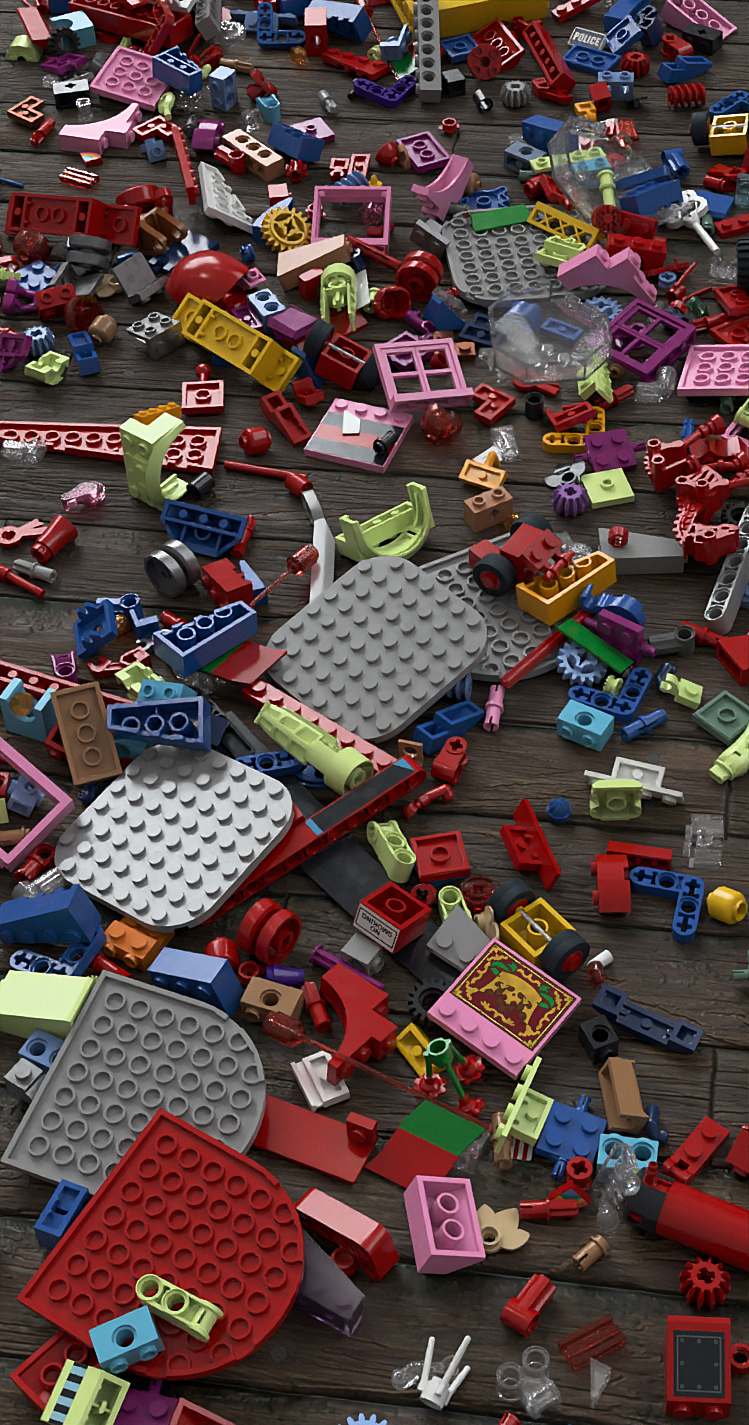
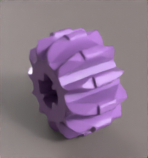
M565 482L564 485H557V488L553 490L552 506L553 510H557L558 515L565 514L566 517L568 515L576 517V514H583L589 505L587 489H584L582 484L575 485V482L572 484Z

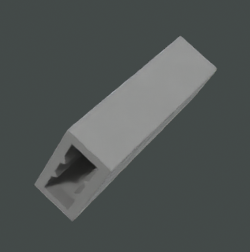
M598 528V551L615 559L616 575L683 573L684 563H688V555L687 559L683 558V548L679 546V541L675 539L629 532L627 545L617 548L608 543L610 529Z

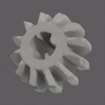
M512 80L502 85L501 101L505 106L519 108V106H525L529 102L530 89L526 82Z

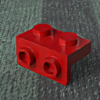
M72 283L35 292L40 320H50L61 314L70 315L78 310V298Z

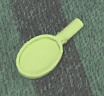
M171 92L165 93L158 103V112L164 115L167 121L172 118L171 108L175 101V95Z

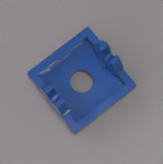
M105 599L98 605L85 602L84 608L86 610L79 607L76 609L79 619L73 623L77 656L82 660L95 654L100 648L118 636L113 603L108 599ZM98 626H102V630L100 633L97 632Z

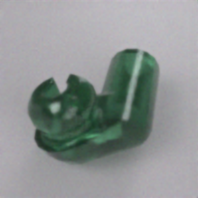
M693 296L687 300V307L690 310L696 308L699 318L709 317L707 305L698 297Z

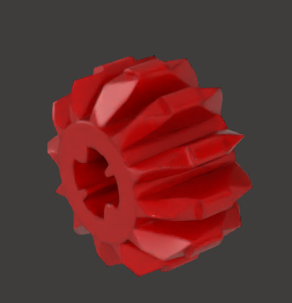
M640 51L627 52L621 59V72L628 71L629 73H634L636 78L639 76L644 77L650 69L649 56L646 53H640Z
M699 1256L695 1259V1264L687 1261L684 1271L680 1272L679 1276L681 1283L679 1290L681 1294L686 1295L687 1304L696 1301L699 1310L703 1307V1304H707L712 1310L715 1308V1302L721 1305L725 1302V1295L730 1293L731 1285L728 1283L730 1282V1274L723 1271L724 1266L722 1262L714 1265L711 1256L707 1259V1262H703Z

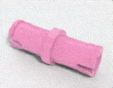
M496 685L490 687L489 701L485 704L486 717L483 725L487 731L491 730V725H493V731L499 729L500 715L504 711L502 703L505 694V688L501 685H498L497 691H495Z

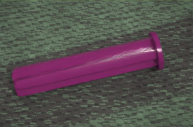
M320 944L314 948L310 955L309 963L312 965L317 963L330 970L337 963H340L379 989L383 990L384 988L383 983L326 952Z

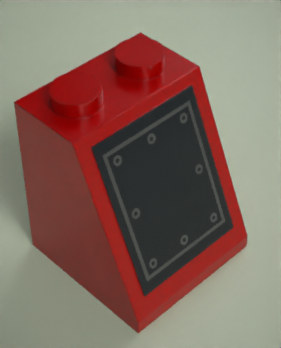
M667 1315L663 1342L665 1415H673L680 1419L691 1416H704L709 1420H720L723 1417L729 1418L731 1408L730 1318Z

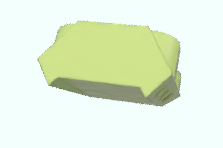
M635 779L598 780L591 786L590 815L601 821L630 820V818L640 816V799L643 797V784Z

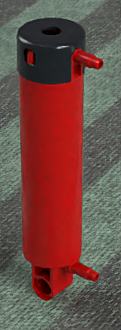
M650 1161L647 1167H642L639 1170L625 1202L622 1216L625 1223L655 1236H662L749 1272V1210L680 1183L675 1178L658 1172V1164L655 1161Z

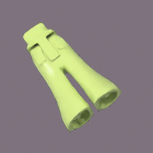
M749 724L743 734L714 761V766L708 770V774L718 783L722 784L727 779L733 780L749 770Z

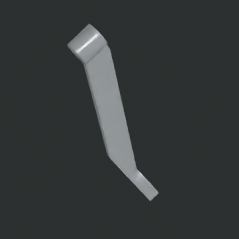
M308 490L301 492V499L311 524L314 525L310 585L311 602L334 583L335 540L314 491Z

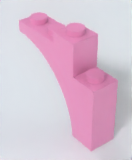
M132 103L122 113L101 122L85 125L65 124L59 133L61 150L80 153L94 152L101 156L108 146L128 149L135 140L133 128L142 119L139 104Z
M452 154L445 169L433 183L425 187L413 184L411 192L416 196L415 199L422 202L421 212L426 216L427 220L433 219L444 222L451 202L458 204L474 168V164L469 158Z
M596 244L559 265L557 278L568 291L586 285H607L625 290L651 305H654L656 301L657 290L653 284L646 280L644 273L640 270V256L633 252L630 247L609 257L608 252L602 249L599 244Z

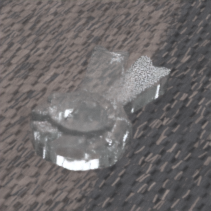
M70 70L64 76H58L57 74L45 75L41 77V86L53 89L52 83L74 78L76 73Z
M566 531L556 533V537L564 544L559 550L563 553L572 550L575 553L572 563L577 559L592 554L591 547L585 543H573Z

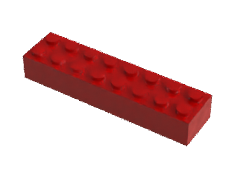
M71 0L68 2L70 13L83 10L94 25V28L136 38L143 42H148L158 24L152 13L153 5L148 3L126 10L125 4H117L116 0ZM171 10L175 21L162 46L173 48L194 34L191 14Z

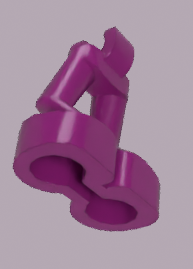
M9 277L2 302V313L13 315L16 306L22 314L37 311L36 291L20 288L18 280ZM21 295L33 299L34 302L23 306L17 300V297Z

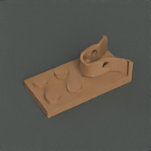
M95 681L50 692L74 788L122 775L123 772L114 738L107 729V712L99 682Z

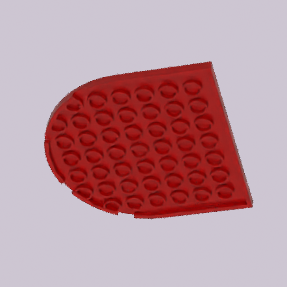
M159 1108L16 1299L21 1305L95 1352L88 1330L143 1307L136 1293L137 1281L146 1274L157 1275L199 1299L214 1304L224 1315L222 1319H217L209 1332L210 1338L208 1342H202L183 1329L151 1313L165 1350L158 1352L157 1356L150 1360H140L129 1365L126 1371L143 1377L170 1381L205 1377L221 1372L249 1357L263 1346L284 1322L295 1302L303 1279L305 1266L304 1233L291 1198H289L279 1181L269 1171L252 1159L164 1109ZM158 1289L149 1290L145 1297L155 1296ZM185 1303L174 1304L171 1311H179ZM134 1339L125 1340L121 1347L131 1345Z

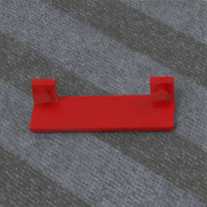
M267 1095L262 1124L251 1146L354 1185L378 1141L377 1121L350 1112L346 1119V1124Z

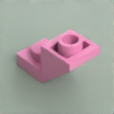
M255 267L244 274L235 284L244 291L265 283L266 278Z

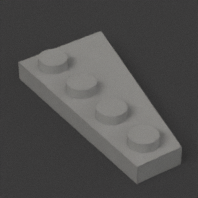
M457 904L426 944V948L463 973L491 940Z

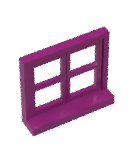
M636 298L587 342V349L640 376V386L647 389L691 345L696 343V327ZM638 312L655 320L642 333L625 325ZM660 323L677 331L664 344L647 336ZM617 331L634 339L621 352L604 344ZM639 342L656 350L643 364L626 356Z

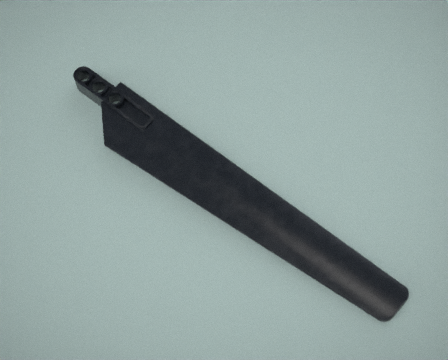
M189 687L197 692V696H204L211 705V714L229 720L219 745L214 751L232 759L271 752L233 711L225 714L200 688ZM264 762L260 767L270 769L273 767V764L271 762ZM293 774L272 777L287 788L293 803L302 812L305 820L324 808ZM349 833L297 866L353 920L360 900L390 881L398 885L388 877L387 872ZM429 917L422 935L396 953L390 954L421 983L423 979H426L427 983H431V978H436V983H439L440 979L445 980V986L448 983L452 985L462 972L426 948V944L439 929Z

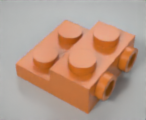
M124 916L120 922L114 920L106 929L107 939L101 949L107 956L116 957L124 961L129 967H136L145 972L162 949L174 937L175 932H156Z

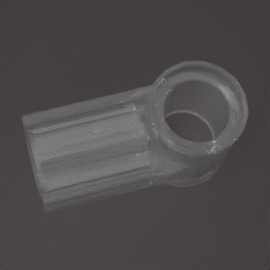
M506 425L490 428L492 446L497 447L501 458L507 463L514 462L520 456V450L515 441L513 426Z
M33 439L30 443L4 440L1 453L3 458L21 460L29 467H37L47 452V446L38 439Z
M57 867L51 868L32 882L27 880L20 882L14 888L12 897L13 899L27 896L32 899L35 898L37 893L52 894L55 889L67 886V881Z

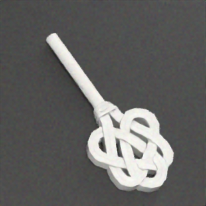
M693 190L682 191L684 202L670 204L671 207L664 209V206L660 208L667 228L677 229L684 225L687 228L694 229L714 255L720 254V248L700 225L699 218L708 211L706 199L697 196Z

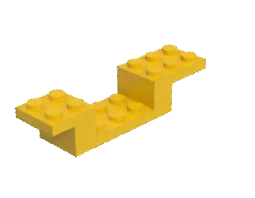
M187 293L172 316L173 319L181 322V333L186 339L236 366L253 380L273 392L279 390L282 394L303 362L300 358L282 348L273 339L207 300H200L190 293Z

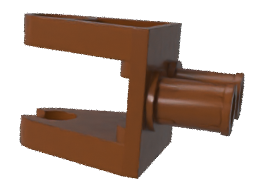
M155 207L147 214H141L137 238L139 251L143 256L161 255L169 250L167 247L168 242H180L188 235L187 229L179 220L161 208Z

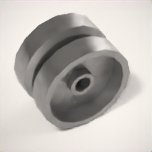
M71 234L69 236L68 245L75 250L67 252L66 262L85 269L108 270L110 260L100 254L111 253V241L81 234Z
M171 539L159 547V550H155L145 557L143 562L144 570L150 582L161 594L169 598L177 597L185 591L186 587L193 585L201 577V569L196 557L185 544L178 540Z

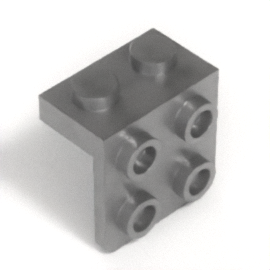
M419 219L415 223L409 238L425 251L435 255L439 260L446 256L445 250L451 242L442 235V225L433 219H428L425 223Z
M140 252L112 270L130 304L137 302L143 304L152 299L150 295L153 293L157 295L165 290L164 286L168 279L167 275L156 279L145 257Z
M65 262L61 265L48 286L53 288L72 283L78 300H88L93 297L95 290L101 285L104 274L100 272L78 278L70 262Z
M158 312L150 313L147 318L137 321L127 328L128 334L146 342L149 356L152 360H157L186 343L185 337L181 333V322Z

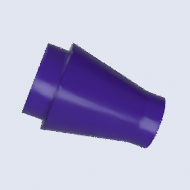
M272 964V966L265 967V980L289 987L304 985V969Z

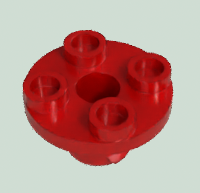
M486 43L475 46L468 55L467 64L469 71L480 80H489L497 76L502 67L500 50Z
M256 69L250 72L255 81L247 86L246 93L252 101L256 102L257 97L265 98L267 93L270 95L274 94L275 97L278 96L276 86L270 81L267 83L260 70Z

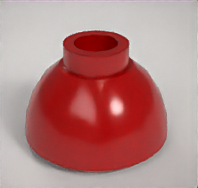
M394 142L384 144L375 156V161L385 166L391 165L394 167L400 160L398 158V149Z

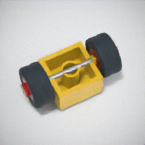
M694 112L690 124V135L693 145H710L712 156L745 154L749 145V113L714 116L712 122L710 112Z
M509 879L492 893L487 906L492 907L494 919L500 925L501 943L540 970L548 971L557 980H563L572 976L585 963L590 953L588 942L543 898L540 897L536 900L534 891L521 879Z

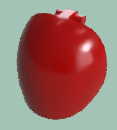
M201 250L189 254L177 263L167 279L166 291L179 304L182 303L187 293L213 304L221 299L250 269L244 263L226 253L214 250Z

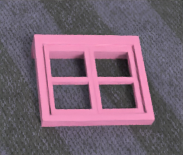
M452 338L374 344L372 350L390 413L469 406L474 392L472 387H466ZM444 351L448 368L424 370L420 353ZM411 354L416 371L392 373L387 355ZM451 375L455 389L430 390L426 376ZM418 377L422 392L397 393L394 379Z

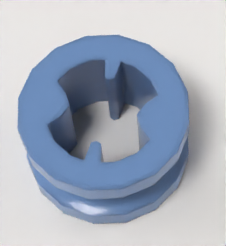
M669 271L660 273L658 286L661 289L669 290L676 283V275Z

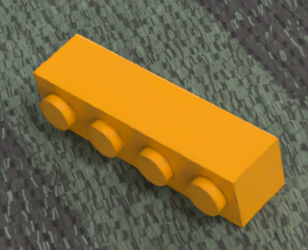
M170 402L168 405H159L158 408L139 411L137 414H133V419L146 426L165 412L181 419V406Z

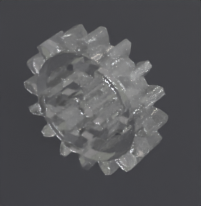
M221 21L220 33L210 40L215 45L235 46V43H241V40H245L246 28L244 25H241V22Z

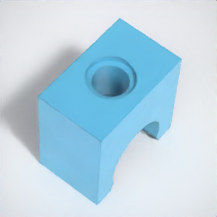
M83 10L51 18L52 31L54 28L58 29V26H66L78 34L77 36L80 38L78 42L81 43V46H78L79 49L96 45L94 25ZM63 36L60 38L62 49H66L69 46V39Z
M14 677L0 695V705L6 730L45 742L57 722L50 692L56 690L48 688L38 701L28 695L23 687V681Z

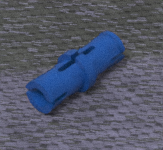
M658 708L656 711L646 716L641 715L636 718V721L619 729L620 735L625 742H629L631 739L643 733L646 735L651 732V729L666 723L668 716L664 709Z

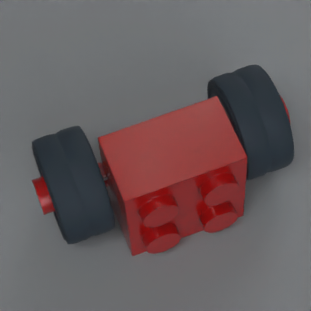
M319 319L308 330L303 346L304 353L319 359L314 372L348 391L352 390L358 380L361 384L374 390L380 383L381 378L373 351L339 333L332 339L335 327ZM387 355L388 362L390 363L391 357Z
M534 512L521 514L510 528L511 538L500 549V554L489 553L475 565L473 577L476 584L485 593L500 597L505 595L510 588L516 590L517 584L523 582L526 585L533 582V578L542 571L539 569L534 574L518 557L547 528L553 533L549 522Z

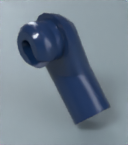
M95 783L83 785L82 789H80L82 793H77L78 800L83 804L92 803L97 794L98 786Z

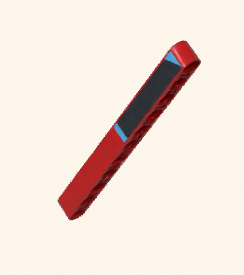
M405 755L289 830L223 905L201 924L208 925L418 787L425 780L426 771L411 756Z

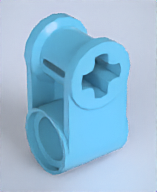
M274 94L265 98H256L258 112L261 113L267 123L273 124V122L281 120L279 101Z

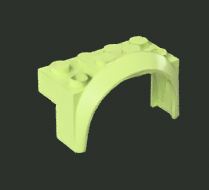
M165 412L148 426L130 418L119 427L130 495L161 511L163 510L166 498L176 501L187 493L186 485L188 483L177 478V474L171 475L160 484L161 468L165 455L172 442L186 427L182 420Z
M415 482L407 484L411 502L406 501L362 524H359V521L350 520L349 515L340 517L339 520L343 533L334 537L339 553L357 562L379 556H396L406 560L412 557L424 544L429 530L435 527L426 487ZM407 531L414 532L415 535H412V534L408 533ZM396 538L391 543L378 547L381 542Z

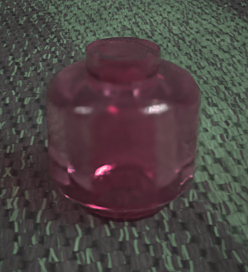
M363 202L358 211L362 222L367 225L379 224L385 214V203Z

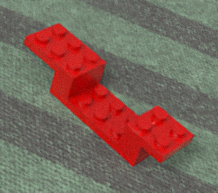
M12 192V196L9 197L4 234L40 238V234L67 237L71 234H81L109 240L112 242V245L136 247L142 208L138 206L105 204L94 198Z

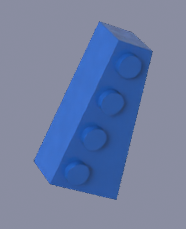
M240 600L213 610L214 614L194 617V621L188 624L181 625V623L172 625L169 631L163 633L161 630L153 632L155 654L185 678L257 634V612Z
M204 696L107 705V729L115 738L211 753V705Z
M78 883L72 885L71 889L68 890L62 887L55 889L52 894L47 895L42 892L37 893L35 898L32 899L26 896L3 902L0 907V940L2 943L91 942L102 917Z

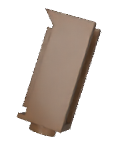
M609 1057L598 1073L609 1130L639 1134L650 1119L643 1111L635 1069L633 1068L635 1060Z

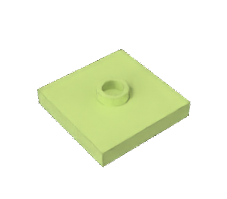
M622 468L585 474L580 477V484L583 485L584 489H587L592 509L634 501L635 495Z

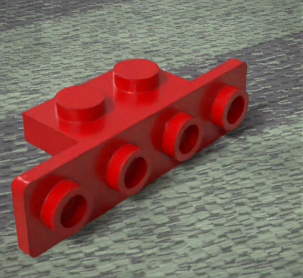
M522 799L513 813L517 826L503 825L499 833L515 869L537 871L544 888L551 890L561 876V871L528 799Z

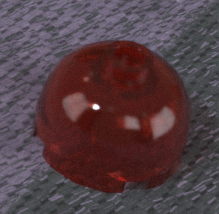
M25 228L20 229L13 243V250L19 262L26 266L37 260H41L44 263L53 251V247H49L47 244L49 240L35 230L30 229L27 232L24 231Z
M81 294L72 297L66 303L63 312L64 321L69 329L75 333L88 332V328L94 319L99 315H104L101 302H98L95 299L96 297Z
M429 404L424 410L420 423L421 430L428 442L432 444H449L459 436L464 423L456 413L451 411L449 414L444 411V406L438 404Z

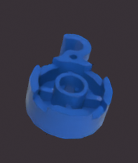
M588 584L578 600L583 610L596 614L597 621L598 614L602 609L608 610L640 626H644L647 616L642 611L643 605L635 598L627 594H623L622 597H613V594H601L596 597L590 593L593 589L592 584Z

